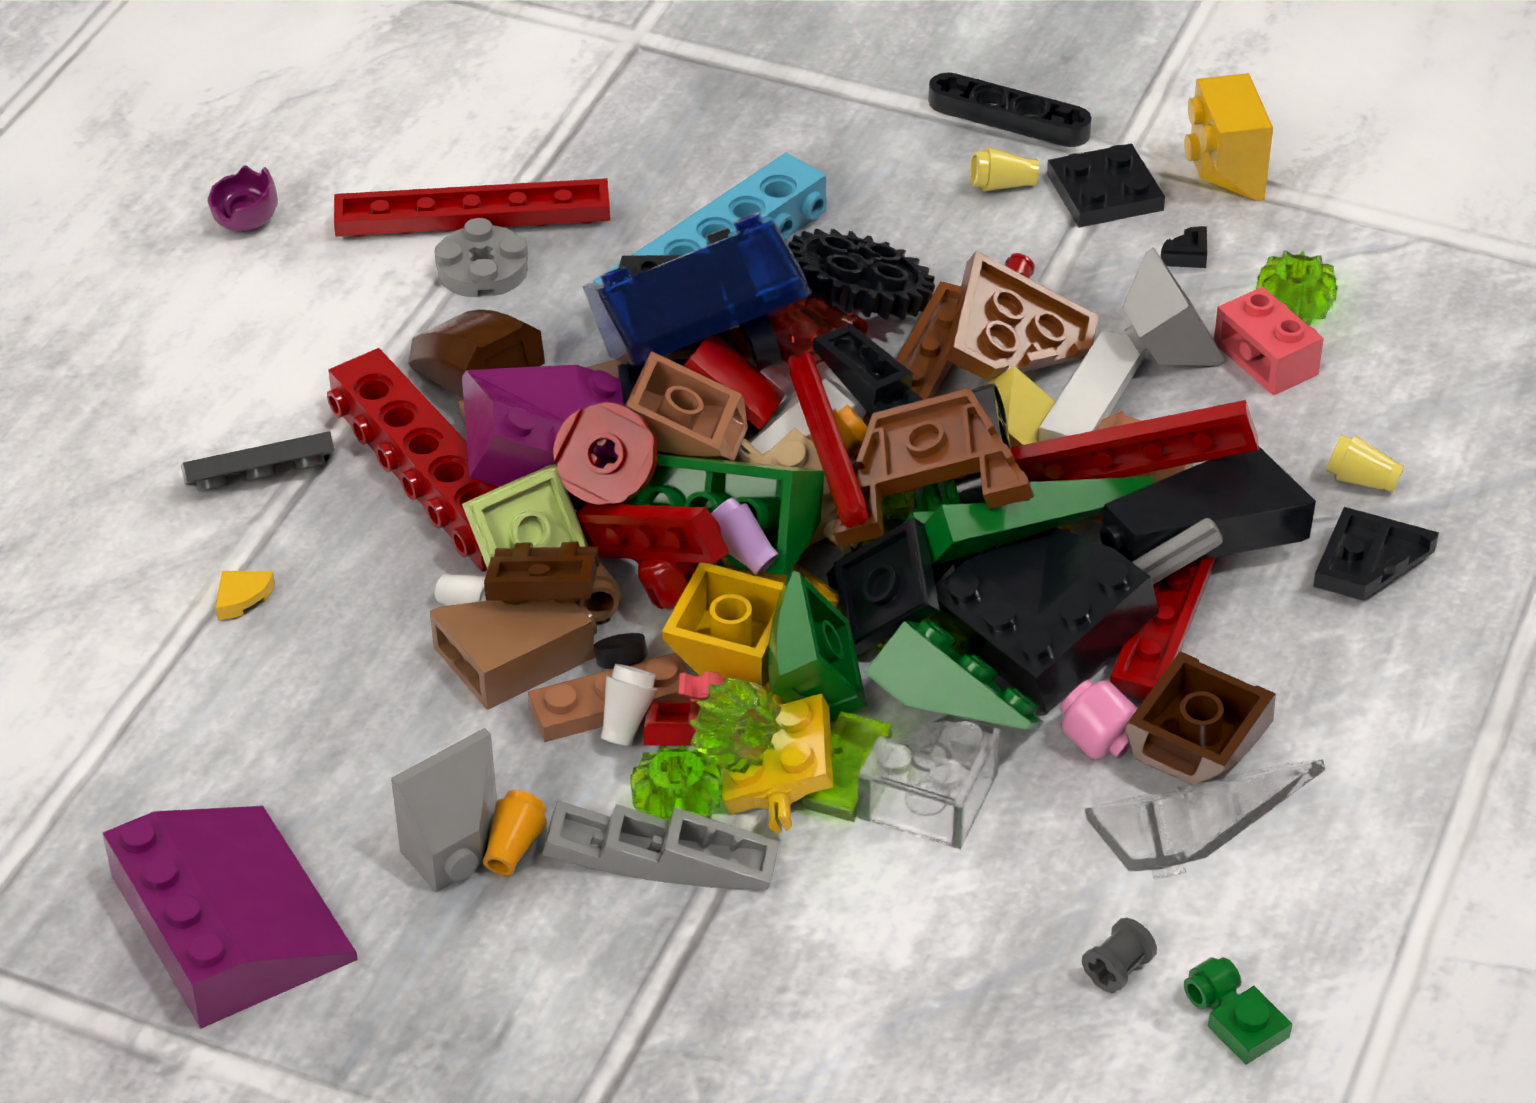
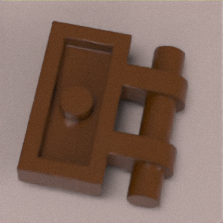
M575 541L562 542L561 547H533L532 542L516 543L514 548H496L494 557L490 559L484 580L486 601L502 600L507 604H521L528 600H555L559 603H574L581 599H591L596 577V567L600 566L599 546L580 547L579 542Z

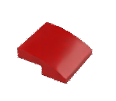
M712 330L684 364L686 368L742 394L745 402L746 418L759 430L768 421L785 396V392Z

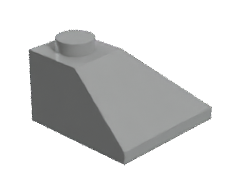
M1153 247L1145 252L1122 307L1132 324L1125 329V332L1140 354L1148 349L1159 365L1219 366L1226 362L1225 357L1196 309L1155 248Z
M486 728L477 731L391 778L400 852L436 892L456 881L466 879L474 871L483 867V858L487 851L495 804L497 802L491 733Z

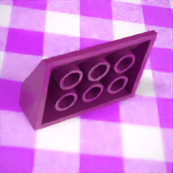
M263 806L154 811L102 833L111 876L200 1029L358 960L354 947Z

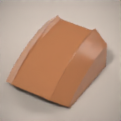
M652 351L625 407L639 414L646 421L651 432L655 434L658 441L657 454L735 461L748 428L745 402L742 394Z

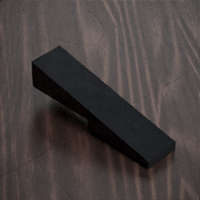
M852 324L813 338V350L871 417L873 413L924 400L911 390L914 373Z

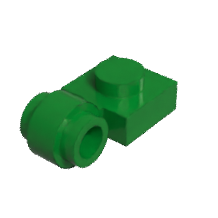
M1210 957L1190 969L1189 977L1184 980L1185 993L1191 1003L1197 1008L1205 1009L1209 1007L1213 1010L1209 1015L1208 1027L1247 1065L1289 1039L1292 1023L1255 986L1238 995L1236 989L1241 986L1242 981L1236 966L1225 957L1220 959Z

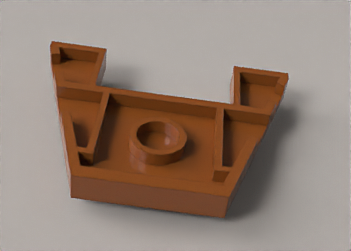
M970 388L872 414L856 459L859 467L856 477L867 505L866 510L869 518L863 526L855 524L852 528L845 527L841 524L840 519H835L832 528L833 535L839 547L878 538L884 535L882 497L900 492H911L919 487L950 479H962L969 474L981 472L982 492L988 509L1034 498V492L1024 471H1021L1008 446L1003 443L994 424Z

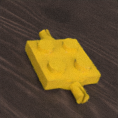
M768 682L764 686L765 708L763 710L721 721L723 802L731 815L755 808L769 809V829L776 833H782V826L785 831L790 830L792 827L790 808L792 802L799 800L807 794L833 787L830 711L822 693L786 703L779 695L771 694L770 683Z

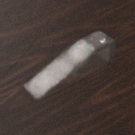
M1324 760L1291 762L1226 777V779L1203 782L1195 786L1190 784L1177 787L1178 790L1154 795L1143 794L1085 808L1086 819L1128 871L1151 870L1153 879L1178 876L1186 873L1184 863L1208 857L1325 771Z

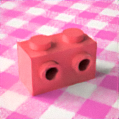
M1263 286L1217 307L1214 341L1217 346L1273 396L1319 375L1324 338Z

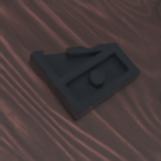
M1344 507L1316 569L1313 587L1365 600L1434 553L1437 547L1439 532Z

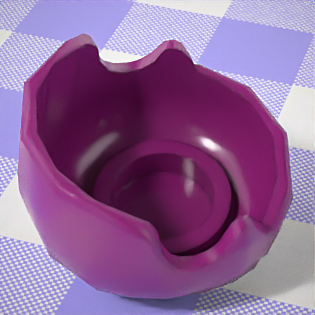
M244 165L236 175L225 176L211 187L207 202L213 218L222 227L232 231L257 230L271 219L278 205V197L275 183L266 167L261 170V173H258Z

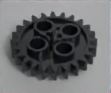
M815 229L814 234L802 231L801 236L794 235L792 241H789L783 263H785L783 271L789 273V280L798 282L797 288L799 290H812L811 298H823L828 301L827 305L830 307L842 305L847 313H851L855 309L860 310L868 318H870L871 313H877L884 320H888L890 314L901 320L905 319L906 314L917 317L918 312H923L935 289V284H933L935 277L928 274V267L918 265L920 259L905 257L906 250H896L890 247V243L887 241L876 243L873 242L872 236L869 235L864 239L858 238L853 231H849L847 235H842L835 229H831L830 234L820 229Z

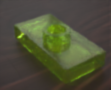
M841 711L831 731L833 787L802 797L803 808L854 822L892 738L891 724Z

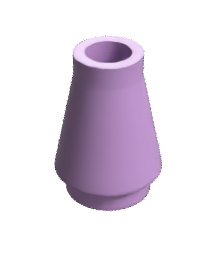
M732 497L711 513L720 525V535L729 550V554L747 566L756 576L767 570L777 560L779 554L771 546L747 503L740 505Z

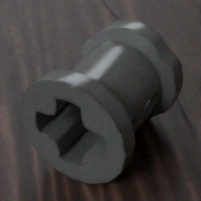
M1127 917L1120 918L1112 926L1111 936L1100 947L1095 946L1083 954L1082 965L1084 971L1096 986L1104 991L1115 993L1127 984L1128 974L1137 965L1147 964L1157 955V945L1151 933L1141 923Z

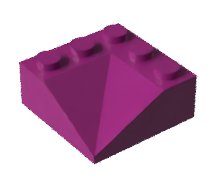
M577 364L466 370L462 376L469 477L501 487L546 466L557 464L554 461L553 446L558 430L564 421L579 409L583 410L591 405H598L596 403L611 402L624 406L621 379L613 377L607 372L595 371ZM609 440L606 446L597 444L593 450V454L599 457L597 466L601 469H604L607 463L614 464L618 458V454L614 452L616 444L612 440ZM567 490L574 510H579L588 503L575 497Z

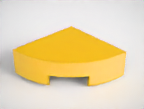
M222 571L215 607L217 619L226 620L244 615V609L260 600L262 602L266 601L270 597L275 585L273 571Z

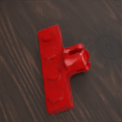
M587 503L576 512L588 544L590 546H599L600 557L632 559L639 564L638 578L651 603L661 610L664 608L666 610L675 608L699 563L715 564L729 553L720 535V525L706 507L620 504L600 506Z

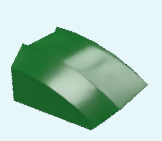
M792 571L787 574L772 620L768 646L771 694L779 695L787 703L822 693L829 706L831 723L867 707L850 622L799 572Z

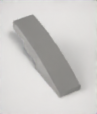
M558 800L551 816L541 855L599 871L650 881L710 888L768 889L772 881L779 841L674 807L669 820L619 804L615 805L609 817Z

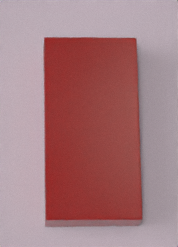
M651 702L644 723V745L699 746L702 726V705L694 702Z

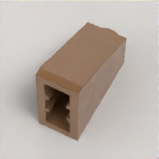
M502 600L480 601L441 606L430 611L434 649L487 710L595 658L593 635L597 633L596 622L591 612L585 606L579 607L575 602L559 603L555 600H528L521 604H507Z

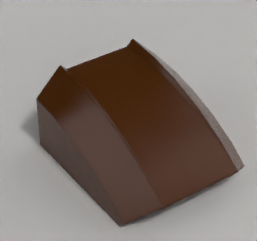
M478 309L457 315L412 338L408 364L411 369L463 399L462 376L466 370L538 367L545 364L540 330L510 315L493 310Z
M1180 651L1126 725L1125 732L1135 760L1192 786L1220 775L1237 764L1271 725L1274 719L1276 693L1258 685H1250L1199 662V659Z

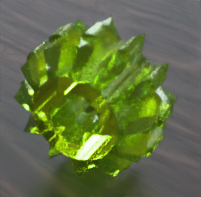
M1284 250L1281 257H1268L1266 265L1261 268L1256 284V289L1263 286L1279 301L1286 304L1294 314L1309 326L1313 318H1326L1327 312L1330 308H1333V301H1336L1338 290L1334 266L1323 264L1322 256L1320 255L1314 257L1306 256L1304 250L1299 255H1293Z
M727 677L723 684H710L707 700L696 701L700 712L698 717L689 722L696 730L690 743L701 752L700 757L705 759L709 765L718 769L724 768L733 773L740 772L745 774L752 765L762 766L763 754L766 750H776L772 739L775 733L783 729L775 720L782 707L774 702L772 693L766 691L765 687L754 682L749 683L740 678L733 679Z
M660 746L657 754L643 752L639 766L633 767V774L630 777L632 805L635 810L665 820H669L674 807L712 819L714 809L720 807V801L723 798L721 770L718 767L717 761L709 759L705 748H699L690 752L687 746H679L677 749Z

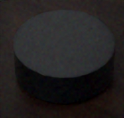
M641 633L614 635L604 638L593 645L596 663L604 669H614L615 664L631 666L643 661L648 656L645 636Z

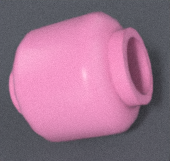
M1086 680L1076 687L1062 703L1060 711L1064 715L1061 721V729L1091 759L1099 760L1111 753L1119 759L1131 749L1125 728L1138 708L1111 682L1102 680L1093 684L1090 680Z

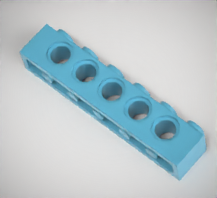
M785 152L632 255H710L705 235L729 228L746 266L756 261L762 254L781 241L788 239L793 233L812 220L817 219L826 211V174ZM619 264L593 280L594 310L596 318L626 336L624 309L615 281Z

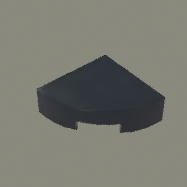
M1207 226L1190 227L1184 229L1183 235L1173 240L1167 239L1161 249V259L1166 266L1206 268Z

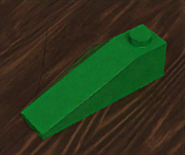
M657 454L656 469L649 484L640 494L633 497L630 502L623 504L706 507L711 514L723 502L734 497L740 505L747 503L771 546L779 554L777 560L764 572L787 575L794 568L821 522L825 470ZM729 553L724 556L729 564L742 570H750Z

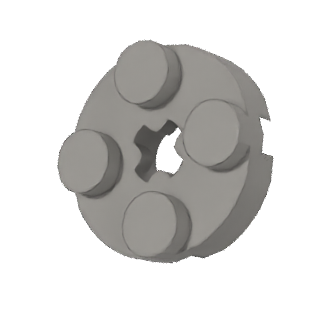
M475 218L467 221L464 228L446 236L437 244L434 250L435 263L441 284L451 292L461 296L479 297L478 290L493 289L494 296L501 295L519 286L527 276L528 248L526 239L507 228L492 226V223L484 218Z

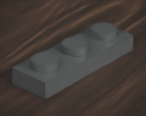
M328 431L183 462L181 469L185 485L196 482L198 491L228 485L226 476L245 472L248 481L276 475L275 465L294 461L296 470L325 464L323 455L330 454L335 450L331 432Z

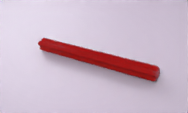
M803 352L800 356L792 355L787 361L790 369L789 373L822 469L825 470V477L841 524L847 528H852L855 524L863 526L869 518L866 510L867 505L814 358L807 352Z

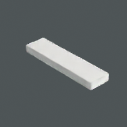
M1102 330L1039 427L1038 442L1096 430L1101 420L1107 418L1144 360L1146 350L1140 354L1129 337Z

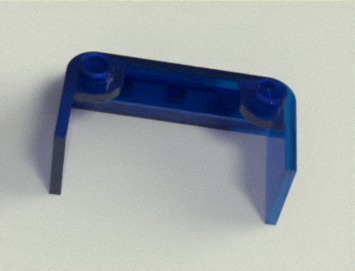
M760 212L745 216L734 221L733 224L736 230L729 233L727 238L643 272L630 273L628 267L623 266L601 275L602 284L600 285L595 283L583 285L584 293L609 357L631 365L642 364L647 361L651 351L664 356L810 295L811 291L806 277L773 218L762 217Z

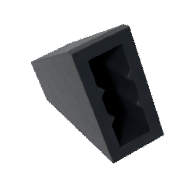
M1259 447L1258 451L1205 461L1104 504L1100 542L1103 545L1114 548L1133 562L1203 519L1210 518L1218 527L1223 542L1196 560L1297 543L1310 538L1316 500Z

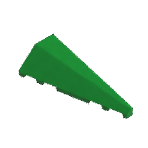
M1153 476L1030 482L1034 498L988 509L986 503L941 505L937 511L912 512L903 523L913 517L924 523L932 566L1103 514L1104 504L1151 485L1155 481Z

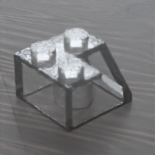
M947 715L899 736H879L859 773L858 818L961 850L998 775L1001 730L953 715Z

